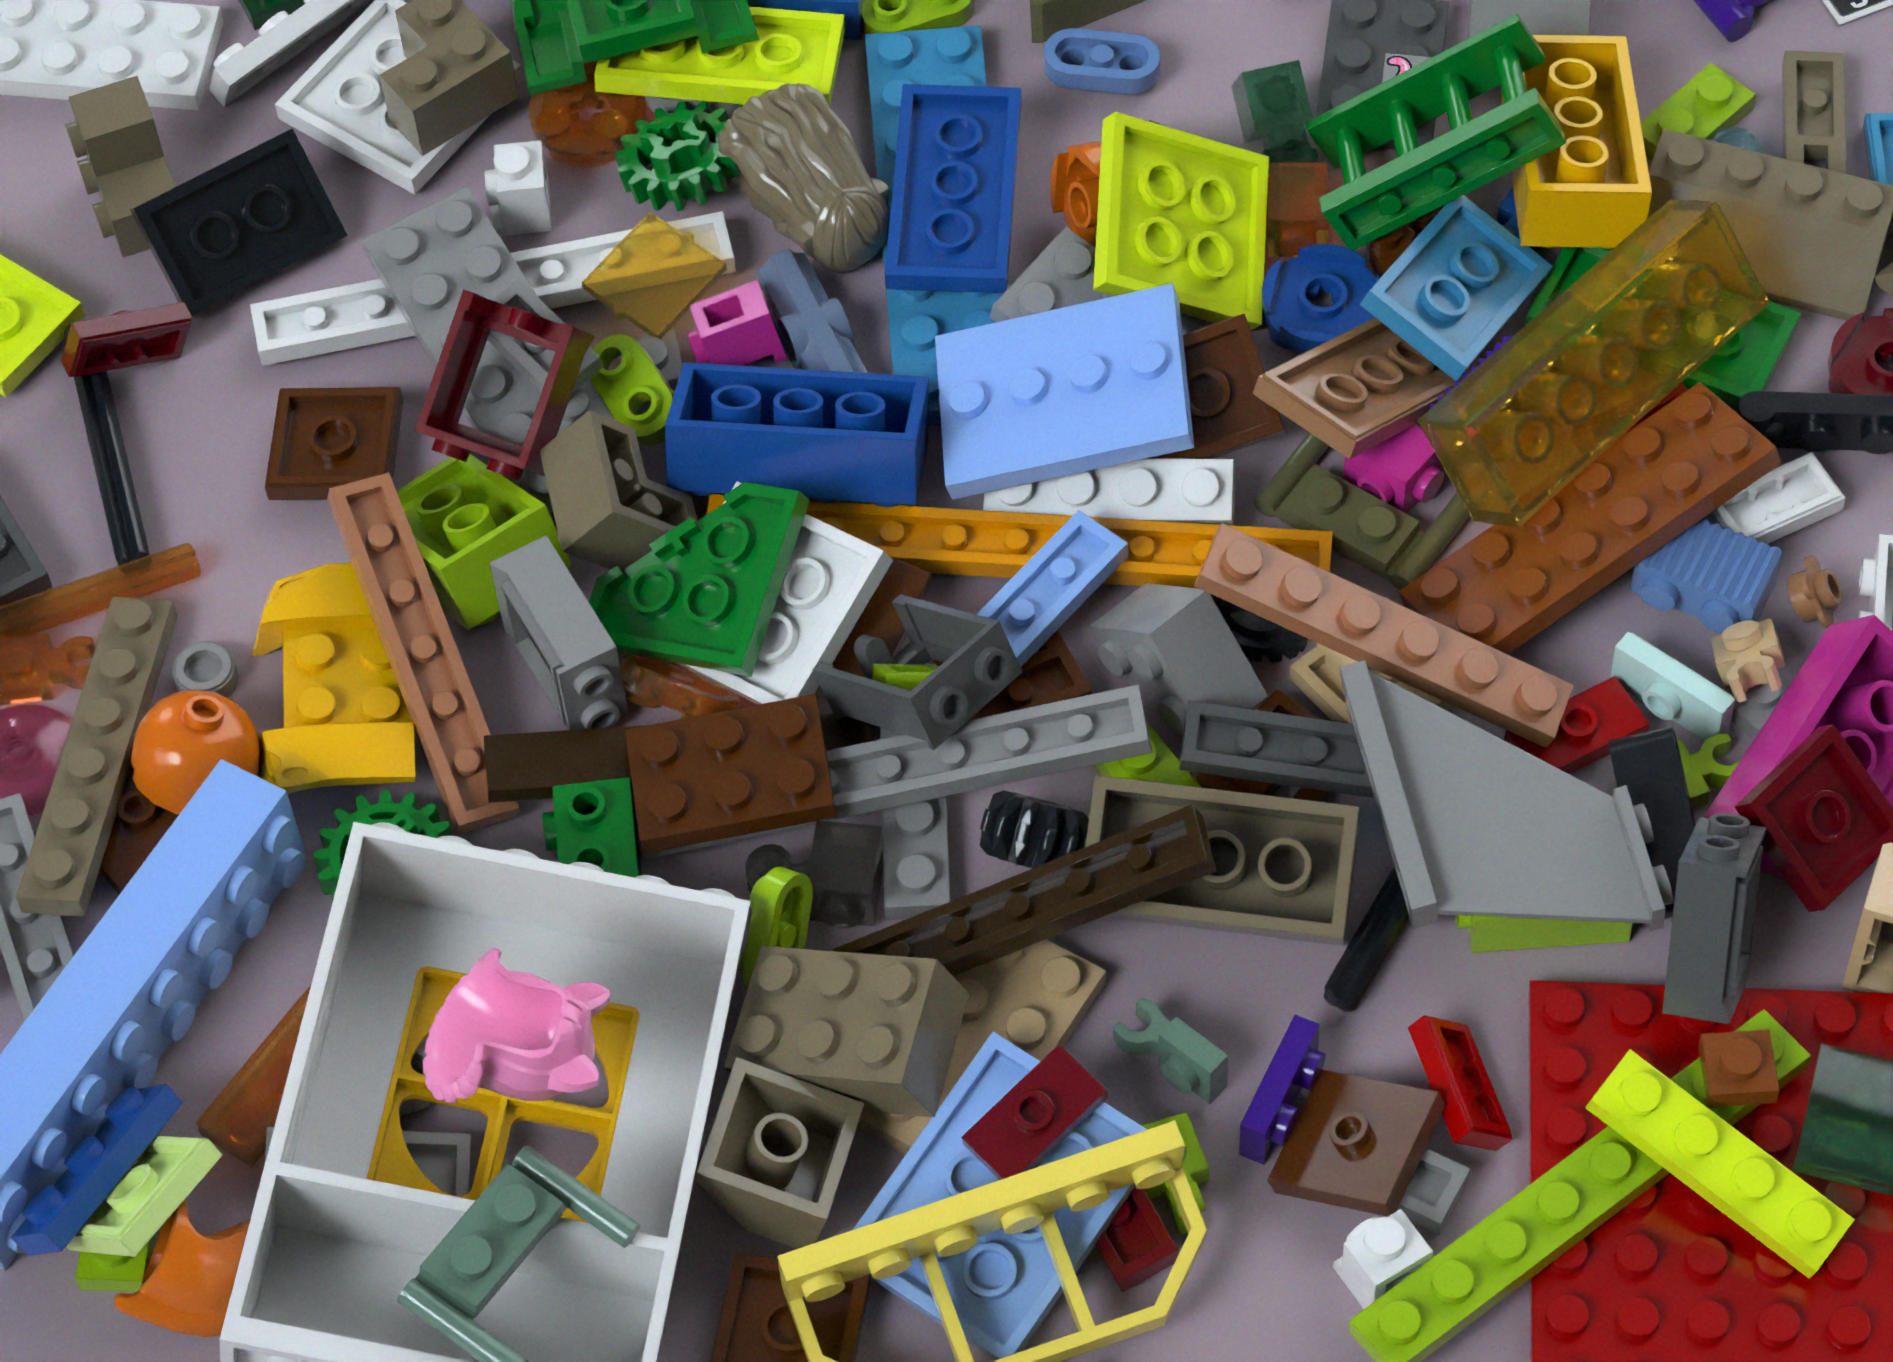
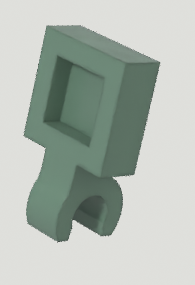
M1140 998L1136 1003V1016L1149 1027L1144 1031L1134 1032L1118 1021L1113 1026L1116 1045L1122 1051L1131 1055H1158L1159 1066L1164 1077L1176 1089L1186 1094L1193 1091L1207 1103L1211 1104L1227 1087L1228 1055L1177 1016L1172 1021H1169L1154 1002Z

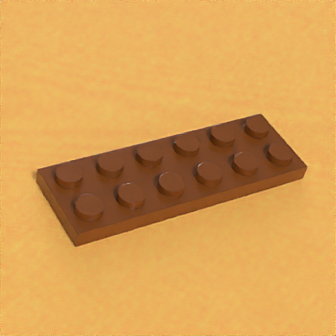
M1699 382L1399 590L1403 605L1412 611L1503 653L1510 654L1780 465L1777 447L1704 384Z

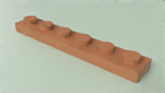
M390 473L329 488L327 497L329 506L412 722H414V728L455 835L516 818L519 811L517 801L488 803L484 736L491 735Z
M1224 523L1220 525L1214 535L1194 584L1195 587L1353 660L1358 662L1365 660L1367 666L1544 748H1547L1556 736L1574 686L1569 682Z

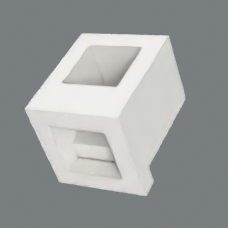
M542 141L494 145L495 169L485 170L484 176L487 202L491 210V224L498 235L509 236L552 231L550 190Z
M1400 1209L1388 1217H1372L1356 1226L1347 1236L1346 1242L1343 1245V1256L1333 1262V1268L1362 1308L1365 1309L1433 1257V1250L1403 1210Z

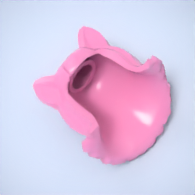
M492 948L473 965L469 974L464 975L459 980V983L453 987L445 999V1004L439 1008L435 1021L429 1029V1037L426 1040L424 1051L426 1057L423 1059V1074H425L426 1086L432 1092L434 1098L439 1101L445 1100L446 1103H456L457 1098L465 1100L468 1096H472L477 1091V1088L480 1087L524 1101H544L561 1096L566 1092H580L598 1086L599 1071L593 1063L595 1041L591 1027L592 1017L604 1009L610 1002V991L599 984L590 982L576 983L561 988L532 973L508 971L499 963L502 952L497 948Z

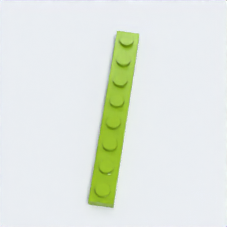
M1765 1009L1734 1031L1770 1030L1779 1090L1808 1069L1811 1055ZM1699 1057L1670 1080L1708 1108ZM1760 1104L1711 1107L1709 1109L1732 1126ZM1607 1126L1350 1319L1348 1332L1375 1362H1421L1670 1172L1611 1127Z

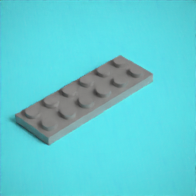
M468 186L361 240L366 256L435 367H437L463 289L492 300L515 280L519 279L536 295ZM486 341L463 412L474 429L523 446L541 392L492 344ZM590 379L571 393L557 436L589 410L615 420ZM525 470L522 481L504 476L544 503L553 522H555L550 495L545 484V476Z

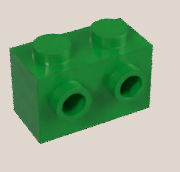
M630 777L552 786L554 811L543 812V830L546 850H557L558 863L569 865L574 862H586L594 864L608 873L634 878L642 875Z

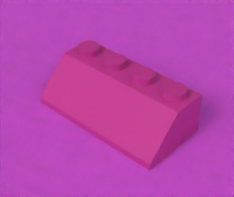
M1870 615L1828 626L1703 818H1709L1711 815L1718 813L1740 815L1734 806L1818 727L1831 724L1835 725L1893 808V632L1875 615ZM1763 848L1761 870L1786 881Z

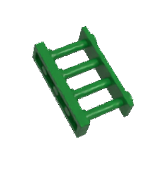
M1518 14L1495 24L1305 123L1308 133L1333 167L1336 169L1341 166L1344 185L1319 197L1322 214L1349 250L1354 251L1566 144L1563 127L1537 89L1533 88L1527 91L1523 73L1545 62L1546 58L1544 52ZM1501 85L1505 103L1473 119L1469 100ZM1447 112L1451 131L1419 146L1416 127ZM1394 140L1397 158L1366 173L1363 154Z

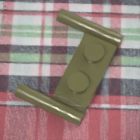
M1310 432L1254 500V505L1260 513L1268 517L1275 515L1282 522L1295 529L1333 531V550L1383 578L1387 577L1399 590L1428 571L1479 505V500L1473 492L1460 488L1424 533L1419 530V520L1317 465L1316 462L1328 449L1329 445Z

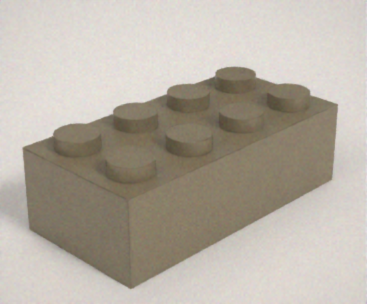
M1099 775L1094 776L1085 847L1193 804L1203 816L1217 870L1214 873L1103 917L1345 946L1361 817L1359 806Z

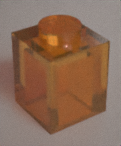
M1328 162L1269 163L1266 217L1267 257L1293 258L1298 256L1299 248L1308 245L1328 244L1329 222L1322 214L1319 197L1328 193Z

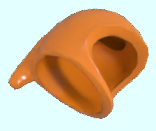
M184 1200L161 1226L154 1251L142 1278L139 1290L133 1294H117L114 1298V1307L136 1319L177 1333L201 1337L221 1335L250 1219L222 1232L203 1235L192 1225L187 1203Z

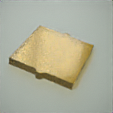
M649 212L582 281V288L613 309L616 319L623 320L626 318L650 336L661 339L690 309L689 305L696 303L727 268L725 262L695 243L692 233L686 232L682 234Z

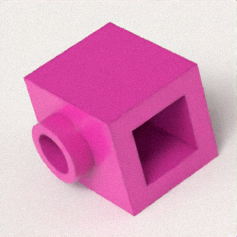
M1413 425L1350 460L1345 457L1343 479L1407 514L1418 501L1428 502L1440 488L1444 479V471L1441 470L1443 442L1417 425Z

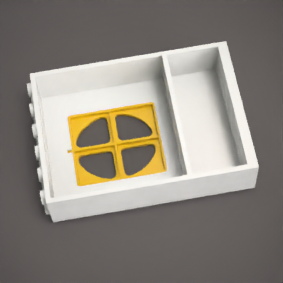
M353 822L219 1339L220 1362H480L398 1303L397 1299L406 1284L419 1274L420 1265L500 1173L510 1130L519 1121H529L593 1135L597 1139L598 1148L589 1163L575 1179L639 1223L640 1229L631 1243L623 1248L573 1211L566 1208L562 1216L473 1321L526 1358L528 1362H657L751 901L736 898L731 893L716 888H707L699 891L670 885L664 879L651 875H640L634 878L604 872L600 867L586 862H574L568 865L543 860L531 852L521 849L498 851L473 846L467 840L456 836L433 838L408 833L403 828L391 823L379 822L368 825ZM492 948H497L502 952L499 963L508 971L532 973L561 988L576 983L590 982L599 984L610 991V1002L604 1009L592 1017L591 1025L595 1041V1052L604 1070L609 1098L602 1107L591 1108L550 1099L544 1101H524L480 1087L477 1088V1091L472 1096H468L465 1100L457 1098L456 1103H446L445 1100L439 1101L434 1098L432 1092L426 1086L425 1075L416 1072L412 1068L411 1060L418 1048L429 1036V1029L435 1021V1016L439 1008L445 1004V999L453 987L459 983V980L464 975H468L473 965ZM409 1099H418L478 1111L486 1117L487 1127L474 1183L468 1194L454 1196L441 1191L416 1165L407 1149L400 1125L399 1109L403 1102Z

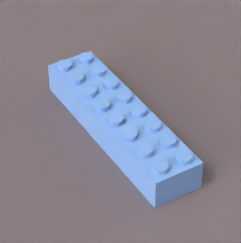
M220 759L0 1054L1 1269L6 1271L17 1254L24 1253L10 1237L26 1219L23 1215V1210L27 1203L39 1191L57 1182L67 1169L64 1165V1160L69 1152L85 1138L95 1136L108 1120L105 1116V1110L120 1093L130 1087L140 1089L150 1084L156 1073L158 1060L173 1040H180L188 1032L195 1017V1009L210 989L218 988L225 981L230 972L233 957L247 938H254L262 930L269 915V908L283 888H290L299 879L307 856L286 790Z

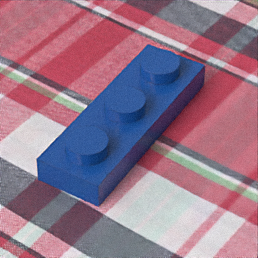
M167 1084L140 1089L130 1087L120 1093L105 1110V1116L108 1120L95 1136L85 1138L69 1152L64 1160V1165L67 1169L57 1182L39 1191L27 1203L23 1210V1215L26 1219L10 1238L28 1256L63 1251L184 1102Z

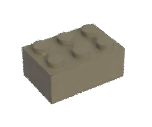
M761 946L724 1068L730 1073L736 1057L860 1101L864 1103L862 1111L935 1117L970 994L937 959Z

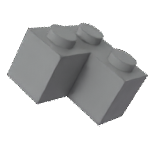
M1145 583L1089 626L1100 644L1097 647V653L1104 666L1119 678L1149 682L1161 701L1158 704V710L1162 719L1177 734L1183 735L1185 712L1189 700L1252 709L1268 696L1210 593L1204 590Z

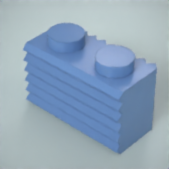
M1701 519L1634 566L1630 591L1639 594L1646 604L1662 611H1668L1673 608L1698 617L1705 627L1722 634L1727 627L1737 622L1746 620L1757 622L1775 586L1782 550L1778 546L1770 547L1766 541L1758 542L1754 537L1746 538L1742 532L1734 533L1731 528L1723 529L1718 523L1711 524L1707 519Z

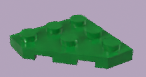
M743 482L723 495L726 502L698 521L691 516L650 543L652 551L625 569L617 565L598 577L595 581L589 604L616 645L617 652L752 677L810 501L797 490Z

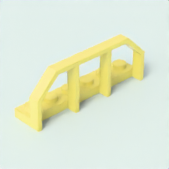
M1176 1121L1162 1124L778 1255L781 1285L808 1362L837 1361L822 1355L803 1297H805L807 1302H817L828 1299L845 1289L844 1282L871 1274L873 1279H885L907 1270L912 1265L911 1260L915 1258L920 1260L956 1362H974L935 1251L941 1257L962 1253L978 1243L977 1237L1002 1228L1006 1234H1015L1039 1225L1078 1332L992 1362H1061L1165 1326L1205 1242L1207 1232L1182 1167L1185 1144ZM1168 1181L1186 1226L1188 1236L1155 1305L1095 1326L1052 1211L1067 1206L1074 1212L1084 1211L1105 1202L1110 1197V1191L1134 1183L1137 1189H1147Z

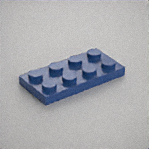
M903 84L885 265L886 289L1004 293L1007 290L1022 106L1021 88Z

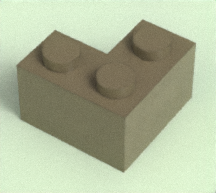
M411 0L395 10L404 56L407 59L379 76L389 121L422 156L519 97L511 51L462 0Z
M134 76L68 97L75 121L65 124L76 158L87 155V158L76 161L87 194L99 192L102 199L101 202L92 204L102 236L107 238L115 235L123 258L150 249L130 209L176 187L164 157L155 122L138 76Z
M589 410L539 450L546 478L545 484L550 495L557 526V537L561 544L562 552L610 570L617 565L625 569L651 552L652 549L649 544L691 516L698 521L692 496L647 479L635 428Z

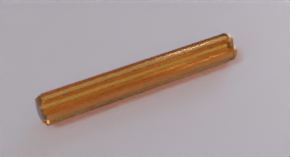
M183 543L0 606V645L107 609L113 596L139 598L195 579L201 574V567L195 550L190 543Z

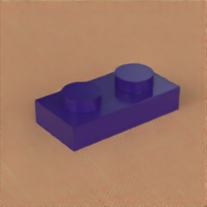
M1294 1015L1240 1124L1239 1155L1264 1165L1274 1143L1284 1146L1299 1113V1109L1293 1106L1301 1088L1311 1091L1325 1062L1326 1054L1318 1051L1320 1024Z

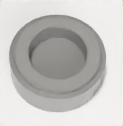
M202 641L189 645L177 655L172 666V675L178 692L196 689L216 692L228 698L238 684L239 675L232 653L225 646L216 642Z

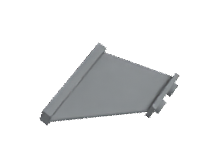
M1365 660L1340 667L1342 690L1413 929L1439 922L1438 914L1648 923L1650 931L1664 928L1665 905L1674 903L1670 882L1663 864L1654 867L1651 865L1645 846L1647 843L1654 842L1651 822L1643 803L1633 806L1627 785L1613 788L1612 797L1369 671Z

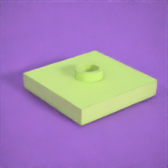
M156 1136L66 1247L70 1251L135 1257L223 1155L208 1138Z

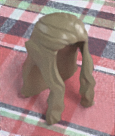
M786 83L778 89L765 92L759 97H750L743 107L734 110L732 118L726 121L724 129L719 133L718 137L719 152L731 158L741 171L739 177H725L724 179L738 192L744 194L753 209L770 218L778 233L800 246L807 256L821 263L827 270L844 274L857 269L860 265H864L875 257V254L884 245L889 233V187L879 178H870L863 166L849 129L830 109L824 95L807 84Z

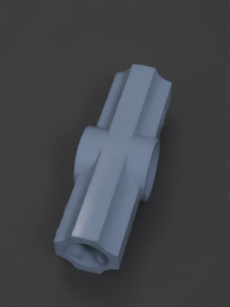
M789 248L770 255L768 261L757 269L758 281L761 290H763L770 307L777 317L780 337L792 365L796 369L802 367L806 370L867 373L862 360L854 348L852 330L842 305L836 297L828 298L806 254L792 252Z

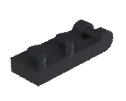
M1752 391L1744 394L1739 400L1737 414L1777 448L1804 449L1809 452H1823L1827 450L1866 451L1871 454L1893 452V395Z

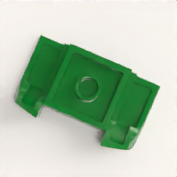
M510 0L517 46L530 95L587 82L584 63L600 59H610L621 54L658 45L672 44L682 39L697 36L702 53L759 40L747 0Z

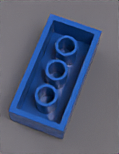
M683 362L665 423L667 487L674 490L687 491L693 495L706 496L714 493H728L738 481L740 483L749 482L797 490L806 498H810L818 503H833L843 500L872 502L881 507H894L900 504L915 505L928 445L929 377Z

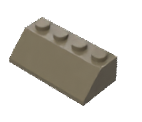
M1663 129L1649 168L1652 196L1643 248L1631 249L1775 303L1846 321L1855 315L1863 312L1866 313L1876 281L1874 276L1878 274L1892 228L1893 185Z

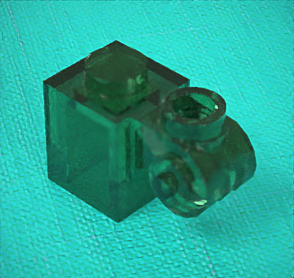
M1296 60L1241 72L1231 85L1244 143L1262 140L1265 150H1262L1261 154L1269 156V187L1272 190H1279L1288 184L1296 186L1297 182L1302 184L1314 182L1318 154L1316 148L1312 149L1308 142L1305 131V123L1310 121L1313 116L1300 61Z

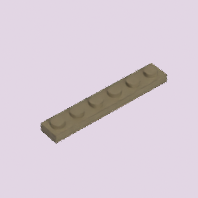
M112 596L17 891L16 899L21 913L85 917L118 811V803L122 798L132 763L130 761L134 735L140 721L149 710L177 620L173 600Z

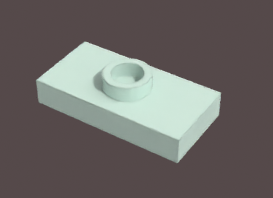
M1627 632L1617 643L1614 650L1610 678L1616 676L1624 689L1643 701L1645 706L1654 715L1664 720H1673L1704 741L1716 734L1729 733L1735 703L1733 695L1634 633Z

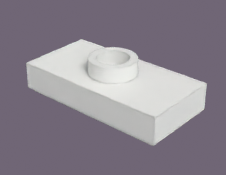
M1811 452L1771 470L1705 517L1711 524L1718 523L1723 529L1731 528L1734 533L1742 532L1746 538L1754 537L1758 542L1766 541L1768 544L1842 511L1845 496Z

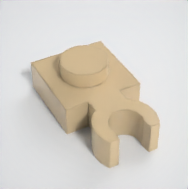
M1772 618L1760 622L1753 620L1737 622L1727 627L1721 635L1710 638L1716 667L1724 687L1730 685L1737 702L1746 701L1747 690L1758 684H1769L1772 692L1781 688L1782 681L1777 669L1786 667L1780 639Z

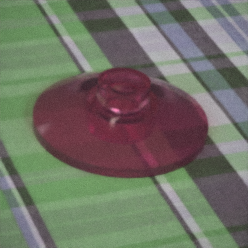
M16 705L0 710V799L21 793L29 816L43 812L72 723L69 718L57 710L41 705ZM25 746V748L18 753H9L14 748Z

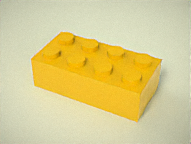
M1532 35L1544 52L1546 61L1523 73L1527 91L1533 88L1537 89L1563 127L1566 144L1511 171L1521 246L1545 248H1643L1652 188L1626 36ZM1500 85L1501 104H1504L1505 102Z

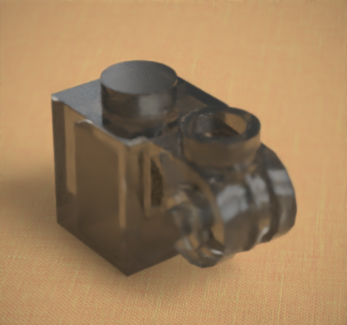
M816 821L812 852L806 861L792 864L789 852L776 844L762 845L748 856L745 870L749 896L759 878L765 876L775 867H784L805 874L812 883L813 899L810 921H820L830 927L839 929L852 928L856 925L875 926L883 873V837L881 826Z

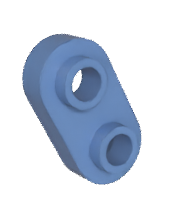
M1068 28L1054 33L1044 45L1045 74L1050 81L1063 88L1139 94L1152 88L1160 77L1159 48L1151 39L1143 35Z

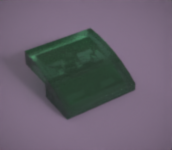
M1821 1044L1793 1172L1893 1196L1892 1060Z

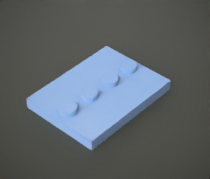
M1173 283L935 336L945 487L952 500L1194 448L1179 297Z
M993 1031L940 1105L935 1117H932L854 1229L998 1181L999 1179L963 1145L961 1137L1040 1061ZM1102 1102L1036 1167L1147 1129L1110 1105ZM1135 1183L1110 1191V1197L1096 1207L1074 1212L1067 1206L1052 1211L1075 1273H1077L1095 1247L1101 1234L1106 1231L1124 1201L1128 1199L1131 1191L1136 1186ZM1039 1225L1015 1234H1006L1002 1228L977 1237L978 1243L975 1246L956 1255L941 1257L935 1251L967 1343L994 1361L1023 1351L1063 1293ZM919 1258L912 1259V1265L907 1270L889 1278L873 1279L870 1274V1279L943 1326Z

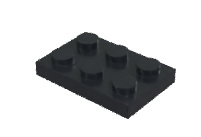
M293 128L130 209L178 303L185 302L191 316L348 236Z

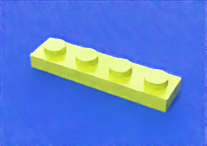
M1631 1049L1628 1050L1585 1107L1809 1279L1819 1270L1855 1220Z

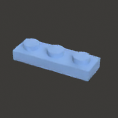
M1078 510L976 615L1000 621L1020 667H1022L1128 557V543Z

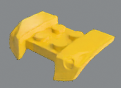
M352 563L325 564L277 580L263 608L252 656H264L283 646L284 728L261 732L258 777L286 790L287 794L327 786L415 782L414 722H412Z

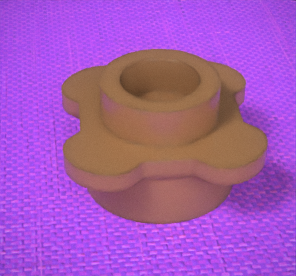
M1810 555L1804 558L1805 570L1788 577V593L1794 610L1803 622L1809 623L1819 619L1821 625L1824 628H1828L1829 625L1834 624V609H1837L1842 603V591L1835 574L1828 568L1821 570L1817 558Z

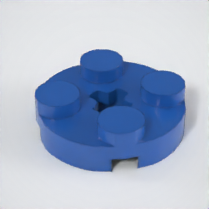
M1311 244L1299 248L1298 256L1288 259L1283 264L1282 258H1280L1268 270L1262 287V314L1269 327L1271 341L1277 346L1302 352L1304 350H1311L1375 318L1359 304L1380 279L1378 273L1375 278L1373 272L1366 268V259L1357 252L1333 244ZM1320 292H1326L1331 294V302L1334 305L1319 307L1308 300H1316Z

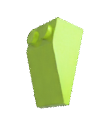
M469 454L467 462L450 457L396 490L443 612L467 630L477 625L487 624L500 615L489 562L547 535L567 568L572 566L568 554L562 552L561 544L557 537V529L546 505L501 474L487 470V465Z

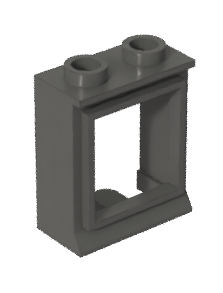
M900 594L892 603L910 640L908 645L894 657H891L885 642L881 638L863 634L857 638L854 644V653L866 678L835 669L833 665L823 662L818 664L813 669V672L836 720L839 721L844 716L927 741L930 749L935 750L1023 672L1000 621ZM931 659L944 662L911 691L872 680L873 664H926Z
M1718 813L1711 815L1709 818L1699 817L1679 860L1663 1014L1730 1024L1750 974L1747 965L1751 957L1763 853V846L1761 844L1766 834V827L1750 825V821L1743 816Z

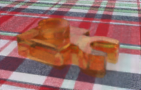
M48 633L0 639V706L54 700V684L65 683L70 688L82 690L90 665L76 667L74 664L82 659L93 658L96 649L93 639L87 636H76L66 640L58 648H53Z

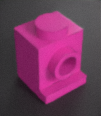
M758 280L689 305L697 329L686 333L697 363L750 366L756 360L772 354L776 363L787 360Z

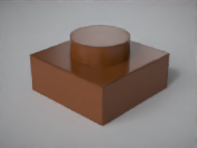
M1770 1030L1701 1034L1698 1049L1708 1108L1777 1103L1780 1090Z

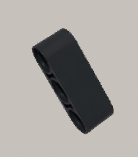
M1671 726L1608 740L1617 787L1627 785L1633 806L1643 803L1646 807L1653 830L1654 842L1647 843L1645 846L1652 867L1663 864L1670 882L1673 900H1675L1679 860L1696 824L1675 730ZM1674 903L1665 905L1664 919L1673 918Z

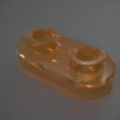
M626 654L623 657L620 669L624 689L627 690L625 696L636 704L650 708H660L663 705L682 713L681 719L738 708L740 695L694 672L664 660Z

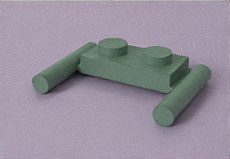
M526 1145L517 1154L512 1165L509 1163L505 1165L420 1265L419 1274L406 1284L399 1294L397 1302L480 1362H528L526 1358L478 1325L473 1319L479 1315L562 1216L566 1208L573 1211L623 1248L627 1247L640 1229V1224L532 1147Z

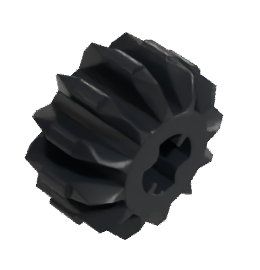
M1003 790L993 794L988 809L984 811L980 826L982 830L980 847L987 855L997 857L1000 860L1028 868H1035L1085 848L1089 818L1084 812L1071 807Z

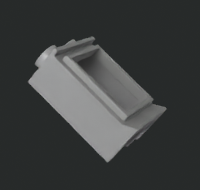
M547 535L489 562L504 632L512 637L517 650L564 725L567 724L568 730L611 728L619 719L629 715L617 647Z

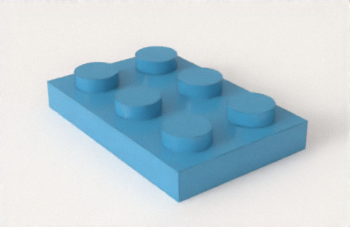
M1463 195L1447 203L1368 291L1359 305L1448 376L1457 381L1553 268V265L1529 246H1521L1520 239Z

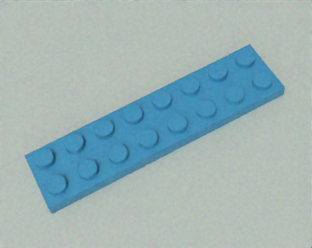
M981 25L865 34L876 177L885 182L889 187L888 207L890 212L903 84L987 87ZM888 237L884 245L882 246L884 273L886 265ZM886 289L893 375L929 377L928 425L941 424L935 336L996 323L989 316L993 304L1004 293Z

